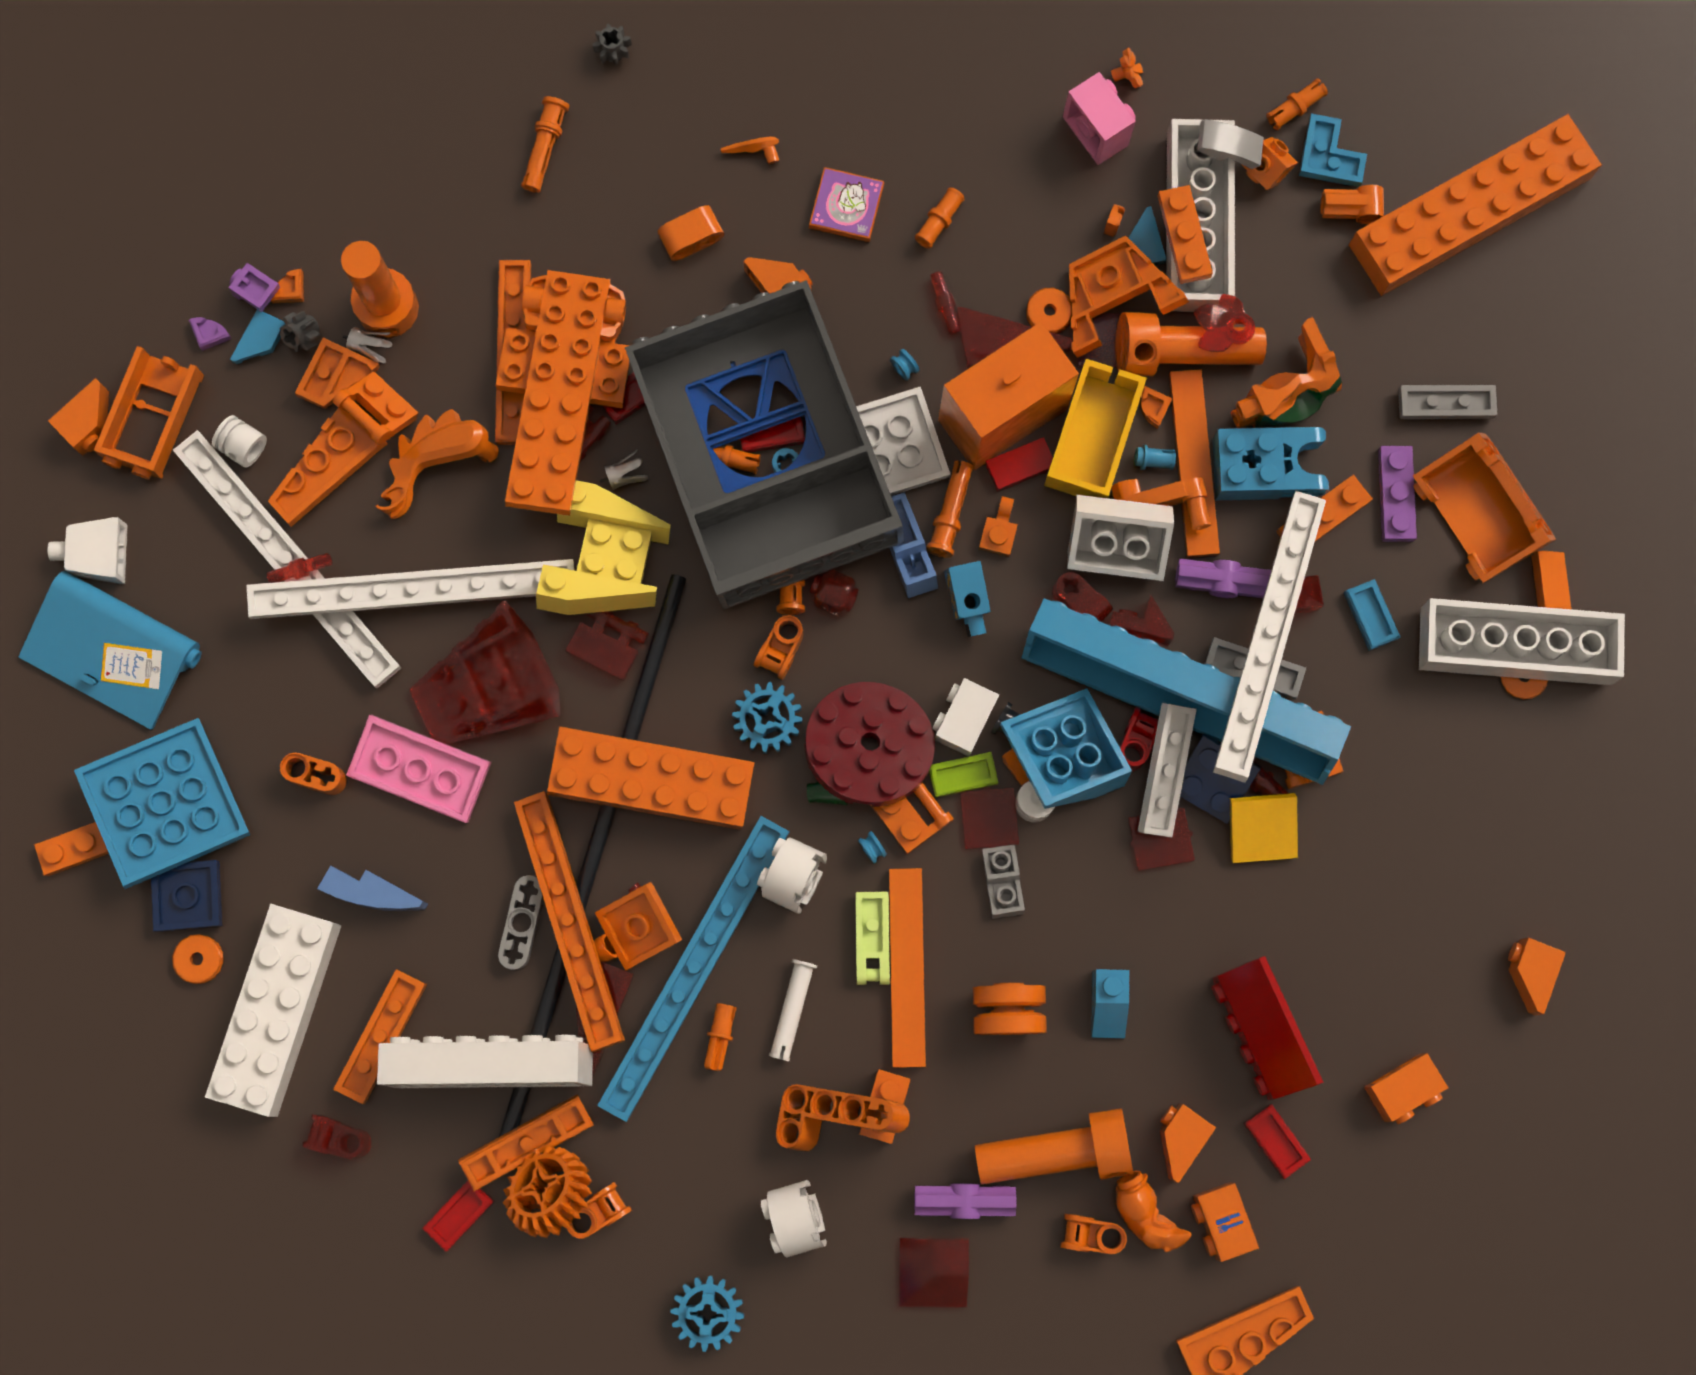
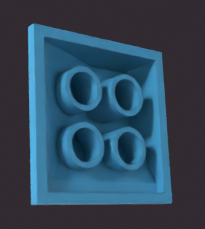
M1087 688L1003 721L1000 724L1044 809L1093 799L1124 787L1132 773L1131 767Z

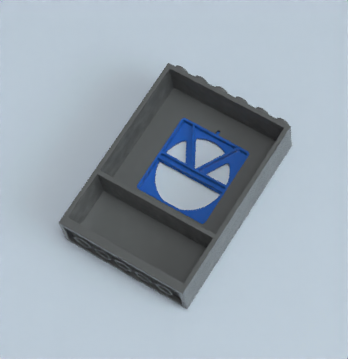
M807 280L803 282H789L779 291L771 294L769 292L757 294L751 299L752 301L741 305L738 303L727 305L719 313L711 316L707 314L697 316L687 325L667 327L657 336L651 338L640 337L632 341L630 346L625 347L723 610L904 543L903 525ZM761 376L762 380L755 418L752 419L720 393V390L738 378ZM778 381L786 386L799 402L769 412L774 382ZM715 405L738 424L708 435L707 418L710 406ZM805 415L806 437L802 450L796 460L789 467L764 477L745 476L727 467L713 450L714 448Z

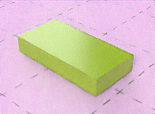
M992 752L932 764L929 770L935 798L998 785L999 783Z

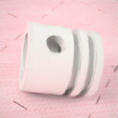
M234 415L227 417L219 425L212 438V446L215 449H218L221 453H224L245 468L251 466L260 457L267 442L264 434L245 424L244 421Z
M1030 781L1024 783L1015 799V808L1019 816L1032 823L1041 822L1046 819L1055 808L1044 809Z

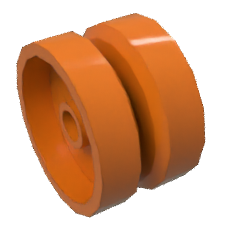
M994 983L992 986L973 987V1005L978 1008H994V1010H991V1013L978 1014L973 1018L974 1035L1047 1033L1046 1016L1042 1013L1034 1012V1010H1025V1008L1040 1007L1046 1003L1045 986L1024 985V983Z

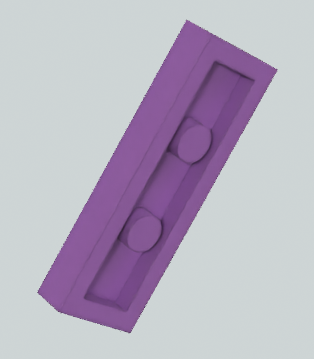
M1380 446L1378 449L1382 542H1414L1417 539L1415 490L1413 487V447Z

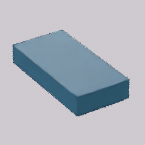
M1375 579L1348 589L1343 593L1369 651L1401 638Z

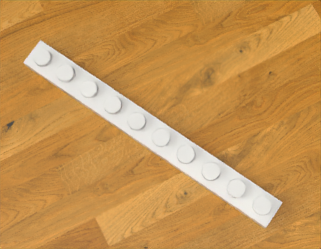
M198 430L173 449L176 455L285 582L325 579ZM353 611L313 614L376 689L401 669L400 665Z
M1296 490L1292 497L1213 773L1246 783L1249 777L1326 500Z
M573 559L250 584L246 585L248 617L250 619L533 597L536 596L543 564L574 570Z

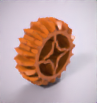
M547 1146L544 1153L536 1149L534 1157L531 1159L525 1157V1163L522 1166H516V1174L507 1177L511 1186L503 1189L507 1198L502 1202L505 1208L508 1209L506 1214L515 1224L516 1228L535 1238L539 1235L547 1239L550 1233L559 1236L562 1227L571 1229L570 1221L573 1218L581 1219L578 1213L579 1210L588 1207L584 1198L592 1194L590 1188L587 1187L592 1180L587 1174L589 1170L586 1165L580 1161L576 1154L570 1153L561 1147L555 1149L554 1147ZM555 1172H564V1174L559 1176L554 1174ZM535 1208H538L539 1210L541 1209L540 1212H531V1210Z

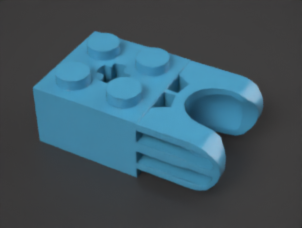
M1321 427L1218 429L1212 439L1215 501L1279 499L1281 497H1293L1295 490L1315 497L1329 491V481L1326 476L1306 472L1300 467L1297 459L1298 453L1302 451L1318 449L1326 440V431ZM1244 460L1252 462L1254 467L1249 468V464L1244 462Z

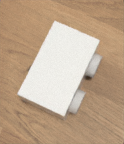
M966 678L963 679L960 686L954 683L946 700L952 704L947 714L940 712L932 728L937 731L935 741L969 757L999 694Z

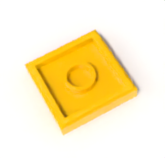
M1295 793L1230 798L1231 860L1233 863L1298 858L1297 796Z

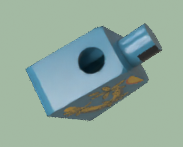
M981 561L947 568L944 570V575L955 620L964 619L967 637L985 634L986 628L982 614H987L991 611ZM966 596L974 598L975 607L973 609L966 607L964 601Z

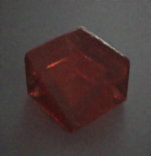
M1318 575L1304 578L1295 613L1316 611L1324 606Z

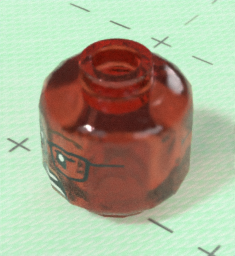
M831 569L826 571L823 576L816 575L810 588V593L815 594L813 602L817 608L840 616L845 611L851 612L860 589L855 588V579Z

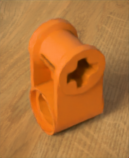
M791 615L780 617L775 622L767 640L759 650L753 666L756 668L761 666L777 674L778 679L783 680L803 640L804 633L800 620ZM791 624L797 627L798 632L794 638L784 639L781 637L780 630L783 626Z
M615 1182L591 1196L586 1201L588 1207L579 1210L578 1213H585L591 1219V1227L587 1232L580 1233L576 1231L573 1226V1219L570 1221L571 1229L567 1228V1230L573 1237L581 1239L589 1237L632 1211L630 1206L624 1204L616 1191L617 1184ZM607 1197L609 1198L610 1202H611L612 1205L614 1206L615 1212L613 1211V1209L611 1208L610 1204L608 1203V1201H607V1199H606Z
M1064 1214L1067 1224L1065 1239L1060 1243V1248L1105 1254H1117L1125 1248L1127 1235L1118 1224L1095 1220L1092 1217ZM1077 1225H1079L1078 1239L1075 1241ZM1113 1228L1118 1231L1120 1240L1116 1246L1108 1248L1103 1245L1101 1237L1105 1230Z

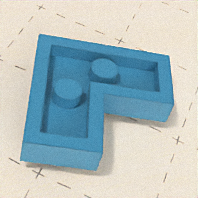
M1311 113L1308 120L1299 176L1360 187L1363 182L1367 154L1337 148L1342 119Z

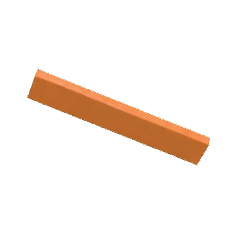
M499 260L497 374L506 328L524 330L525 327L522 297L525 286L531 280L532 263L530 260ZM496 390L495 442L497 445L516 444L525 394Z
M1202 369L1170 371L1169 382L1179 481L1196 477L1203 478L1207 492L1205 501L1209 518L1212 522L1210 527L1192 530L1187 505L1181 503L1186 558L1219 556L1220 549Z
M922 868L889 869L892 1068L926 1067Z

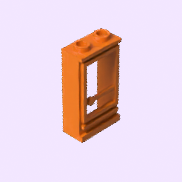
M137 346L94 448V451L103 458L101 462L115 469H120L121 466L131 468V473L144 479L150 480L151 476L162 479V473L196 390L204 378V374L199 368L190 364L189 368L179 366L174 359L163 356L162 359L150 356L144 348ZM143 385L177 397L171 412L146 404L144 400L137 401L136 398L141 386ZM134 405L139 410L147 409L168 416L151 461L116 449Z

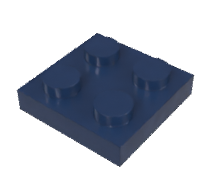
M1203 734L1186 762L1180 797L1227 824L1230 819V798L1244 797L1261 766L1254 762L1252 763L1246 783L1213 773L1221 743Z
M220 861L187 862L151 878L154 932L223 926Z

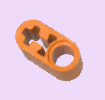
M709 205L698 207L665 223L657 231L672 261L681 260L721 240L724 236V232Z
M295 752L286 755L280 763L282 776L297 786L327 795H337L346 787L347 777L345 772L331 762ZM297 762H304V773L299 777H293L291 774L293 765ZM316 771L326 776L334 775V782L328 781L326 783L320 778L315 777Z

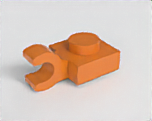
M1002 496L996 519L986 518L979 550L1010 557L1018 524L1009 522L1014 499Z

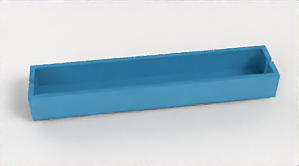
M1045 598L1030 627L1021 657L1024 660L1157 716L1160 715L1162 703L1195 708L1197 710L1193 731L1206 734L1219 742H1222L1240 677H1232L1220 672L1213 665L1198 663L1189 659L1182 652H1172L1160 647L1153 640L1138 638L1129 634L1122 627L1107 625L1098 621L1093 615L1078 613L1069 609L1062 602L1050 601ZM1273 691L1255 757L1323 785L1340 757L1351 726L1343 723L1341 719L1335 716H1325L1313 711L1310 706L1304 703H1294L1282 698L1280 694Z

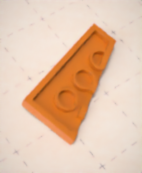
M338 408L331 418H327L321 427L322 431L312 445L309 443L302 453L304 456L295 468H291L268 500L271 506L291 527L388 444L385 441L383 444L378 445L371 439L372 434L344 408Z
M1295 1286L1175 1341L1190 1375H1243L1250 1368L1264 1360L1265 1356L1276 1347L1281 1346L1311 1322L1314 1317L1300 1286Z

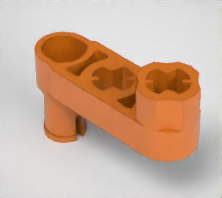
M1202 477L1182 480L1142 492L1138 479L1120 481L1111 487L1113 499L1165 506H1173L1180 503L1186 504L1192 530H1200L1212 525L1205 501L1207 492Z

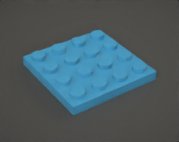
M199 718L74 770L119 879L125 889L250 836Z

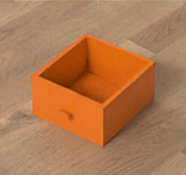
M1041 321L944 384L938 421L967 462L974 466L973 470L975 471L984 465L986 460L998 456L1066 411L1079 373Z

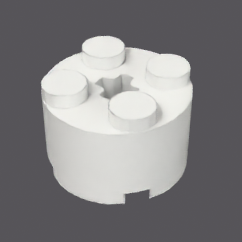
M791 837L787 840L779 838L772 851V856L775 858L770 868L765 867L757 885L762 887L763 898L800 914L802 912L799 906L800 903L807 905L818 886L823 873L818 870L820 862L826 864L827 854Z
M808 1180L768 1191L767 1198L761 1200L763 1215L766 1220H771L774 1233H770L772 1248L775 1253L782 1252L786 1258L825 1247L827 1244L826 1239L820 1240L819 1233L825 1231V1226L816 1195H808L806 1188L811 1186Z

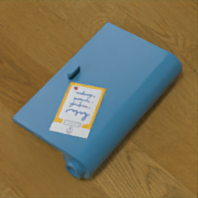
M62 571L53 580L18 657L152 730L158 721L179 673L186 671L188 668H194L198 664L202 652L199 651L200 644L67 571Z

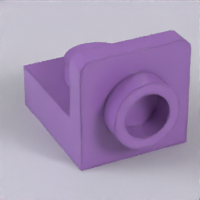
M246 263L243 269H238L234 272L228 287L235 298L238 300L243 299L260 312L265 309L280 289L277 282L249 263Z

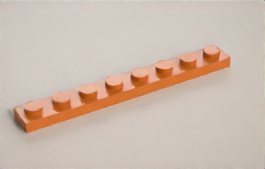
M543 791L514 802L515 809L591 1052H596L624 1042L623 1032L549 797Z

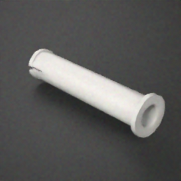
M792 959L794 967L771 1053H769L770 1057L790 1061L789 1057L813 968L817 969V965Z

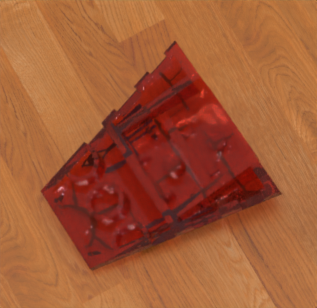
M502 601L489 618L483 619L474 628L475 631L463 642L460 641L443 661H439L409 689L432 739L449 745L561 716L559 688L532 631L506 601Z

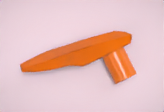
M772 136L739 142L720 149L721 153H755L764 151L768 164H773L780 160L775 145L779 143V139Z

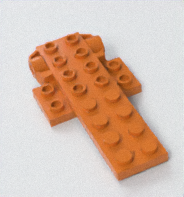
M548 270L547 275L532 278L524 288L522 312L525 327L524 330L506 328L497 374L496 390L525 394L505 506L570 516L589 405L596 404L623 408L630 361L625 347L630 345L616 344V340L624 325L626 300L623 291L612 286L610 279Z

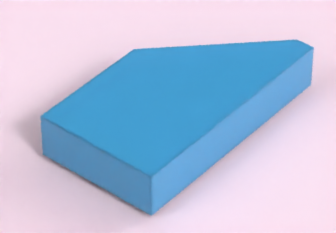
M1150 206L1146 208L1128 238L1156 266L1165 264L1166 256L1153 210Z
M257 309L230 358L232 363L240 364L244 360L273 353L281 338V330L279 328L285 325V322Z

